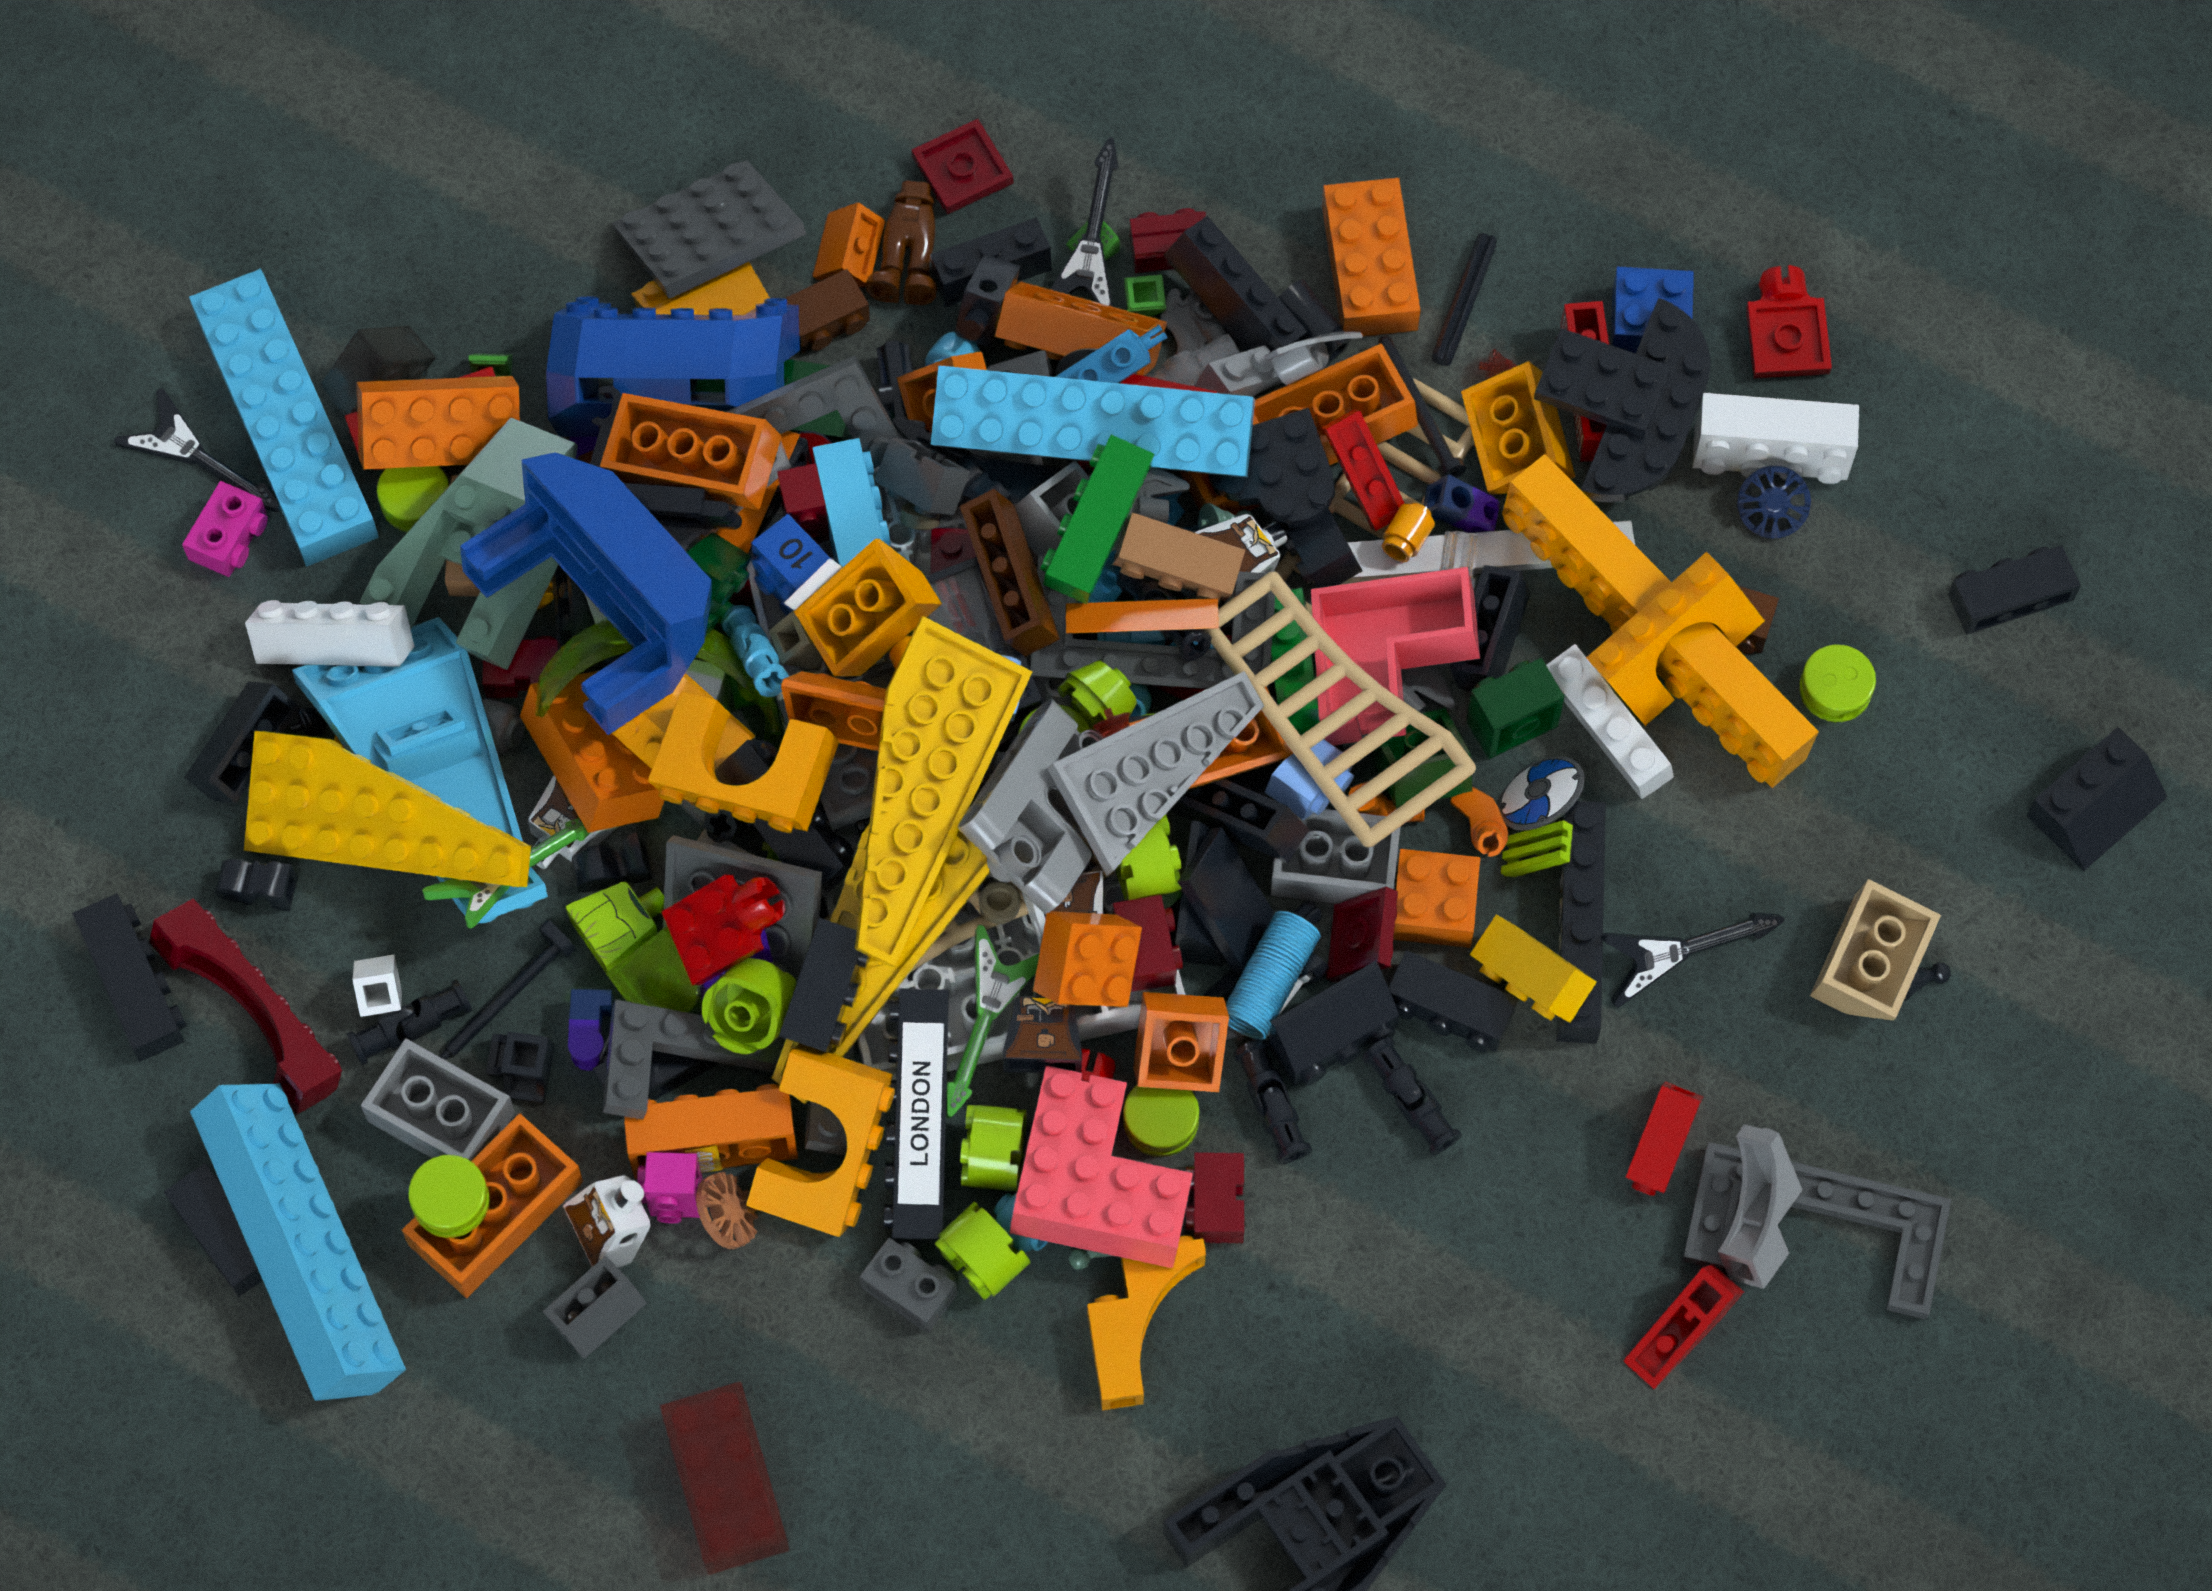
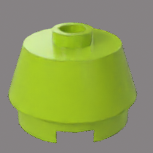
M1100 660L1067 673V679L1057 687L1059 695L1064 698L1068 694L1072 699L1071 705L1073 709L1083 715L1091 730L1097 731L1100 729L1103 738L1113 735L1120 725L1126 724L1137 704V700L1129 688L1131 683L1127 677L1117 668L1112 670Z

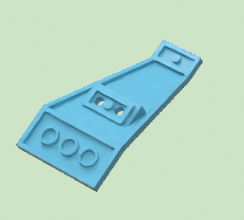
M439 617L412 627L411 634L415 647L400 667L304 665L292 670L297 686L319 711L346 750L371 760L370 763L379 768L401 776L440 797L441 801L452 807L460 808L470 813L471 817L480 822L492 825L523 842L468 652L455 643L457 637ZM529 868L527 887L511 886L478 923L491 922L499 915L515 909L527 908L536 901L548 897L545 883L532 868ZM436 876L440 882L452 879ZM452 898L466 916L470 899Z

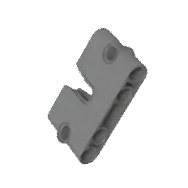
M1053 699L1043 703L1031 715L958 824V829L987 857V865L991 874L1001 882L1012 881L1044 914L1054 910L1066 898L1093 856L1079 836L1080 834L1085 837L1047 768L1054 762L1104 739L1101 734L1094 730H1085L1079 733L1076 730L1078 724Z

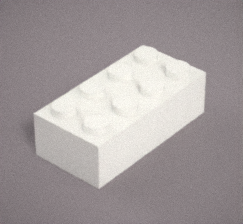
M1703 393L1694 427L1693 468H1701L1703 472L1711 475L1721 474L1725 470L1738 471L1743 476L1748 477L1759 468L1779 465L1792 469L1801 477L1818 478L1820 482L1826 484L1847 480L1858 448L1859 405ZM1774 472V474L1786 480L1787 474Z

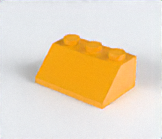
M750 262L742 264L671 299L665 295L655 281L648 282L643 288L632 293L637 308H655L656 314L670 315V310L675 308L694 309V315H709L710 309L728 308L732 309V315H745L755 309L756 304H763L764 299L770 298Z
M1530 361L1461 391L1485 484L1490 494H1507L1510 482L1544 454L1569 479L1575 477L1557 408L1534 399L1535 390L1543 372Z
M875 538L796 609L794 613L834 676H861L890 651L897 642L916 628L921 617L927 618L942 603L922 571L881 539Z
M686 673L671 694L612 732L615 737L651 769L656 760L680 691L714 699ZM731 713L715 754L714 770L744 742L753 740L755 737ZM688 801L691 805L695 804V802Z

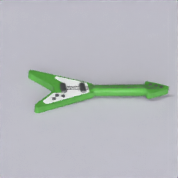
M580 818L566 822L564 829L532 847L529 868L573 841H583L590 833L587 832ZM452 878L423 888L425 900L469 898L465 920L467 927L473 928L511 886Z
M978 925L975 929L977 1018L953 1082L947 1083V1118H951L972 1094V1090L968 1087L992 1022L1036 974L1039 954L1011 966L1002 964L983 925Z

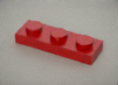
M1353 409L1326 424L1322 429L1371 529L1377 531L1391 523L1397 511L1405 502L1360 410Z

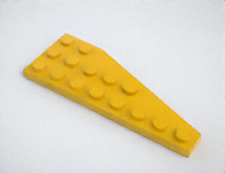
M924 616L920 618L885 691L855 950L890 967H894L957 835L959 830L958 824L971 805L1032 674V671Z
M267 731L254 732L244 851L513 887H527L530 845L492 825L480 822L471 817L470 813L460 808L452 807L441 801L440 797L393 772H387L370 763L371 760L359 754L351 753L342 748L341 744L331 739Z
M869 825L862 833L836 909H834L830 919L831 922L857 930ZM960 830L957 832L896 965L890 967L874 958H870L866 969L859 967L855 983L860 984L859 993L853 1008L846 1006L841 1022L847 1024L846 1031L840 1047L833 1045L831 1054L844 1057L990 874L987 857ZM789 1039L785 1041L772 1079L778 1084H781L789 1052L799 1044L798 1042ZM796 1097L803 1104L808 1102V1100Z

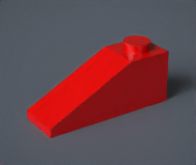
M1714 1264L1703 1267L1623 1362L1655 1389L1719 1323L1743 1295L1744 1291Z

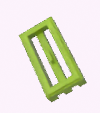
M1563 820L1540 828L1509 835L1506 843L1509 850L1503 851L1502 859L1507 861V865L1501 866V874L1508 877H1517L1569 863L1573 825ZM1561 847L1559 851L1548 853L1549 850ZM1533 854L1537 855V857L1519 861V858Z

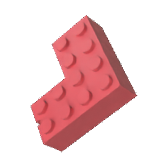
M1468 567L1311 589L1312 617L1352 661L1381 686L1401 700H1403L1402 669L1480 659L1475 597ZM1320 649L1315 651L1316 677H1318L1334 664ZM1347 676L1342 678L1318 696L1319 721L1325 719L1363 690ZM1376 701L1327 736L1325 740L1332 745L1358 742L1362 739V735L1371 733L1395 714ZM1406 727L1393 737L1405 736Z
M1046 1065L1013 1209L1010 1234L1173 1268L1193 1173L1112 1156L1127 1082L1090 1075L1089 1082L1082 1081V1073Z

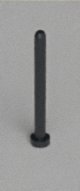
M1382 336L1378 340V345L1382 343L1415 401L1417 421L1440 463L1438 468L1440 477L1442 478L1448 474L1455 478L1460 477L1466 471L1463 460L1458 457L1454 458L1392 339L1388 336Z

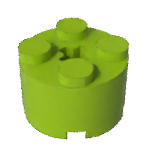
M1166 814L1149 830L1138 845L1127 854L1115 869L1125 900L1165 895L1182 889L1177 882L1180 878L1178 869H1181L1180 856L1176 845L1170 846L1167 836L1171 833Z
M747 958L730 968L705 993L702 1002V1016L705 1024L710 1023L715 1032L713 1035L715 1040L732 1052L751 1054L766 1048L780 1034L797 984L796 980L791 974L783 972L770 962Z
M968 1105L965 1128L968 1129L967 1139L963 1138L960 1156V1163H963L961 1186L1018 1191L1024 1161L1023 1148L1027 1129V1110Z
M973 1202L938 1235L939 1239L934 1243L941 1251L940 1254L957 1272L962 1267L965 1268L962 1272L963 1275L969 1280V1285L984 1300L990 1295L995 1297L1031 1263L1022 1249L1018 1252L1012 1246L1013 1239L983 1208L980 1209L976 1202Z

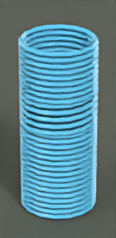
M1287 911L1275 912L1245 970H1243V974H1241L1239 981L1235 984L1230 998L1226 1001L1229 1014L1228 1026L1250 1038L1257 1040L1266 1039L1268 1032H1270L1271 1021L1280 1014L1283 1004H1285L1287 997H1289L1291 990H1293L1297 982V978H1299V974H1301V970H1304V966H1306L1313 949H1315L1317 942L1321 938L1320 932L1314 925L1296 914Z

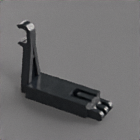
M603 386L598 389L607 400L613 398L610 415L604 419L597 416L592 420L600 430L590 464L600 467L622 393L613 386ZM624 483L662 526L736 530L742 525V518L726 502L714 501V498L708 495L705 489Z

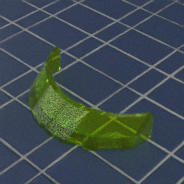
M608 619L581 631L563 645L551 658L538 678L535 716L544 717L560 691L582 671L601 660L634 649ZM713 629L705 637V642L695 658L703 659L732 676L737 681L741 696L761 707L765 715L764 742L767 741L773 744L781 734L774 697L760 695L753 684L754 678H751L746 673L742 660L739 659L731 645V640Z

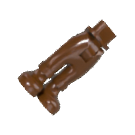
M904 181L901 184L900 193L895 196V203L885 226L883 261L881 262L880 271L873 272L866 280V291L872 298L880 302H899L900 278L903 274V261L907 248H910V261L907 269L908 278L904 286V302L913 305H927L936 298L938 286L935 280L929 277L930 254L933 253L936 225L933 212L934 200L930 196L931 185L928 183Z

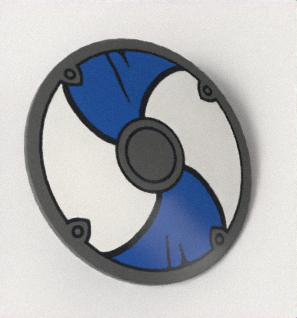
M1564 756L1543 758L1521 769L1498 798L1497 806L1506 826L1516 830H1531L1550 824L1560 818L1579 798L1585 781L1584 772L1575 760Z

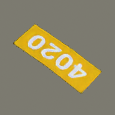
M717 1146L684 1151V1153L697 1154L701 1173L722 1170Z

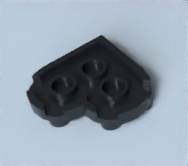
M1309 408L1253 425L1247 477L1208 474L1209 482L1218 496L1221 497L1223 495L1228 500L1237 501L1240 506L1259 504L1269 519L1272 517L1278 522L1288 523V527L1291 528L1309 526L1322 519L1324 511L1331 505L1332 498L1335 496L1333 474Z

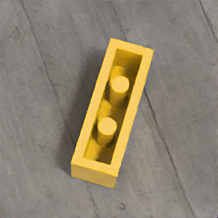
M1497 914L1470 953L1472 957L1483 964L1479 970L1480 972L1499 984L1502 979H1505L1509 982L1505 988L1508 992L1526 1002L1528 997L1533 999L1535 1002L1531 1008L1551 1021L1557 1015L1570 1023L1597 983V981L1528 933Z

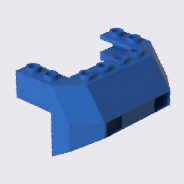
M577 297L576 302L566 303L565 308L554 313L546 369L548 420L558 436L598 437L600 429L592 420L597 416L601 419L607 418L611 413L613 398L607 400L598 390V378H613V387L621 393L723 412L784 386V362L800 351L799 305H787V299L768 298L764 299L763 304H756V308L745 315H732V309L728 308L710 309L709 315H694V309L692 308L671 309V315L656 314L655 308L632 309V314H618V308L611 307V303H599V297ZM690 379H725V392H690Z
M556 452L522 459L525 504L460 545L462 569L481 593L488 598L552 557L634 649L582 682V691L589 698L588 701L583 703V708L609 735L671 694L679 684L705 642L712 596V580L613 471Z

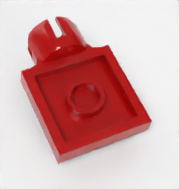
M1788 265V277H1784L1783 281L1781 266L1763 271L1759 281L1761 299L1747 302L1746 315L1753 378L1824 375L1831 372L1832 365L1824 298L1809 296L1806 290L1805 274L1799 267Z
M723 875L661 911L692 985H702L764 949L761 942V933L768 926L781 920L785 913L783 899L772 906L768 903L769 899L781 893L770 879L754 877L739 886L733 875Z

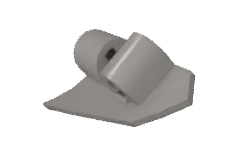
M1353 331L1319 335L1278 348L1264 355L1266 361L1271 360L1280 380L1285 385H1289L1326 367L1329 355L1324 342L1363 338L1361 332Z

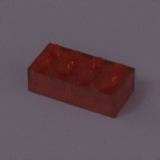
M741 1381L660 1405L707 1574H715L790 1551Z

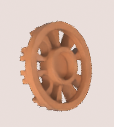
M718 1172L704 1178L700 1182L696 1193L697 1210L704 1228L715 1242L727 1249H737L749 1243L757 1234V1231L753 1228V1220L758 1218V1214L754 1213L757 1209L746 1206L750 1192L749 1190H741L737 1185L738 1178L736 1176L733 1177L732 1174L726 1175L725 1172ZM707 1208H710V1213H711V1216H712L713 1220H711Z

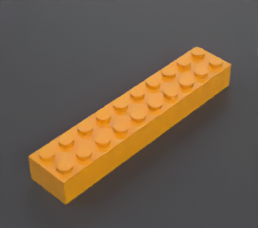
M1546 454L1510 482L1502 512L1506 525L1516 534L1521 532L1531 542L1530 547L1542 561L1548 559L1551 562V565L1557 570V575L1562 583L1568 588L1574 587L1584 598L1587 608L1594 615H1601L1611 625L1613 634L1672 583ZM1699 622L1689 625L1676 633L1666 643L1656 663V672L1665 680L1666 688L1674 697L1682 698L1692 708V713L1700 724L1705 727L1710 726L1720 736L1719 740L1722 746L1733 755L1737 753L1747 763V769L1756 781L1760 783L1765 781L1773 788L1807 759L1819 731L1711 622Z

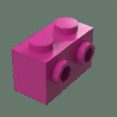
M220 481L182 544L188 560L227 577H230L235 567L241 568L247 560L249 554L248 545L254 535L259 537L267 525L268 516L262 499Z
M647 1152L646 1166H639L637 1183L641 1185L644 1191L641 1203L647 1204L650 1216H657L659 1222L674 1224L681 1222L682 1217L700 1218L696 1204V1193L703 1178L697 1154Z

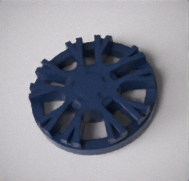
M1770 465L1755 470L1744 480L1739 489L1737 506L1743 523L1752 532L1766 538H1782L1796 532L1804 524L1810 512L1811 496L1807 484L1798 473L1784 466ZM1774 472L1787 474L1784 484L1780 487L1775 486L1773 483ZM1766 473L1771 486L1764 489L1759 476ZM1796 480L1799 486L1788 494L1784 489ZM1751 482L1761 489L1759 496L1753 497L1745 493ZM1804 493V506H1796L1790 502L1793 495ZM1758 501L1759 507L1744 509V502ZM1789 508L1801 514L1798 520L1786 513ZM1755 512H1762L1763 520L1755 526L1748 517ZM1767 517L1774 518L1771 532L1764 530ZM1780 517H1785L1792 526L1779 531L1777 521Z

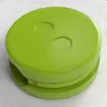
M440 466L386 468L377 484V497L385 519L392 526L408 532L446 490L449 482L444 470Z
M1846 645L1825 646L1814 652L1804 666L1799 682L1801 699L1808 710L1821 719L1831 722L1852 720L1862 714L1870 703L1876 685L1875 670L1869 659L1855 648Z
M1136 1085L1128 1094L1124 1104L1123 1126L1127 1138L1138 1150L1155 1157L1172 1156L1186 1149L1194 1140L1199 1126V1105L1192 1090L1138 1087Z
M441 1155L426 1161L414 1173L409 1185V1202L417 1221L425 1230L439 1237L453 1238L471 1232L483 1221L488 1211L489 1191L483 1174L473 1162L461 1156Z

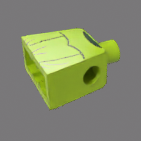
M621 882L565 906L569 921L609 979L644 951L647 942L653 943L659 937L656 924L652 919L664 910V895L658 887L637 898L628 883Z

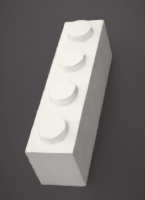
M270 600L261 603L245 622L256 664L400 667L415 647L405 605H388L385 602L357 605L346 601L336 604H316L314 601L280 603L277 600Z
M1576 644L1546 665L1564 694L1566 705L1641 799L1674 777L1671 763Z

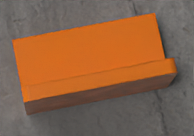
M859 202L830 212L827 216L813 277L823 280L848 269L858 287H866V280L873 273L885 220Z

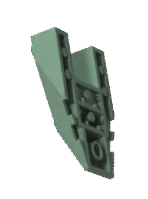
M510 418L376 567L359 603L371 605L377 602H385L388 605H405L411 630L445 560L462 566L460 545L525 504L521 460L554 452L576 459L578 445L552 433ZM550 557L488 598L480 591L455 643L473 656L507 670L559 564Z

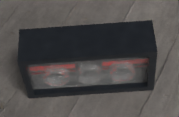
M977 557L925 576L942 603L927 617L928 619L999 655L1016 658L1021 661V666L1030 670L1024 655L1004 640ZM1032 674L1020 698L1014 720L1027 716L1041 706L1042 697Z

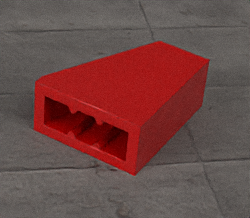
M1664 1082L1625 1177L1633 1181L1631 1186L1633 1189L1650 1196H1654L1656 1190L1662 1193L1666 1191L1704 1096L1669 1082Z

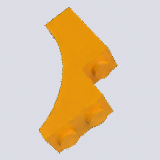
M1180 1236L1173 1268L1121 1257L1127 1298L1119 1299L1117 1295H1106L1096 1298L1094 1300L1095 1303L1087 1304V1316L1102 1410L1144 1404L1140 1355L1146 1329L1153 1313L1167 1293L1190 1273L1205 1266L1206 1251L1204 1239L1194 1240L1192 1236Z

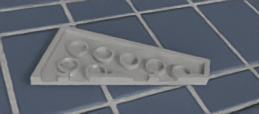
M1245 671L1058 760L1047 768L1106 876L1116 869L1127 854L1138 845L1149 830L1171 809L1203 771L1213 763L1224 748L1264 707Z

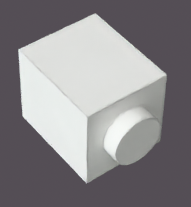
M395 955L354 961L353 984L360 1017L401 1010L402 990Z

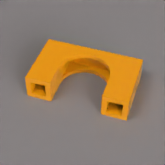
M1706 552L1586 658L1626 706L1646 726L1675 701L1657 678L1656 663L1663 647L1676 633L1695 623L1711 622L1736 647L1765 620L1731 576Z
M680 691L648 779L659 791L658 796L675 804H682L683 799L695 802L697 808L713 814H718L719 809L730 811L734 818L747 823H755L756 819L768 821L770 827L786 833H791L793 828L807 832L839 744V740L826 727L790 718L778 754L770 769L762 777L749 784L739 786L726 785L717 780L714 770V759L730 713L718 700Z
M801 1043L789 1052L779 1091L820 1104L832 1111L842 1123L846 1133V1156L839 1168L824 1173L808 1172L767 1158L756 1169L746 1206L840 1237L848 1229V1226L854 1228L862 1208V1204L856 1202L860 1188L866 1189L872 1174L873 1166L867 1164L871 1150L876 1151L883 1136L884 1127L878 1126L882 1111L888 1112L893 1101L895 1089L889 1087L893 1074Z

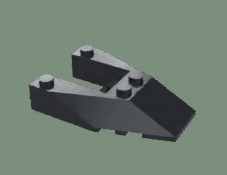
M1394 1416L1346 1429V1432L1325 1438L1317 1437L1303 1441V1444L1267 1451L1163 1521V1535L1187 1568L1259 1519H1262L1304 1578V1581L1289 1591H1367L1447 1484L1399 1417Z

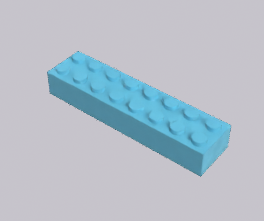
M262 270L253 271L190 296L196 318L306 567L379 538L370 510Z
M938 366L931 445L1090 462L1097 445L1102 444L1105 446L1112 434L1154 453L1150 468L1247 477L1255 398Z
M219 1085L196 1105L190 1113L314 1400L368 1396L381 1391L403 1373L406 1368L281 1085Z

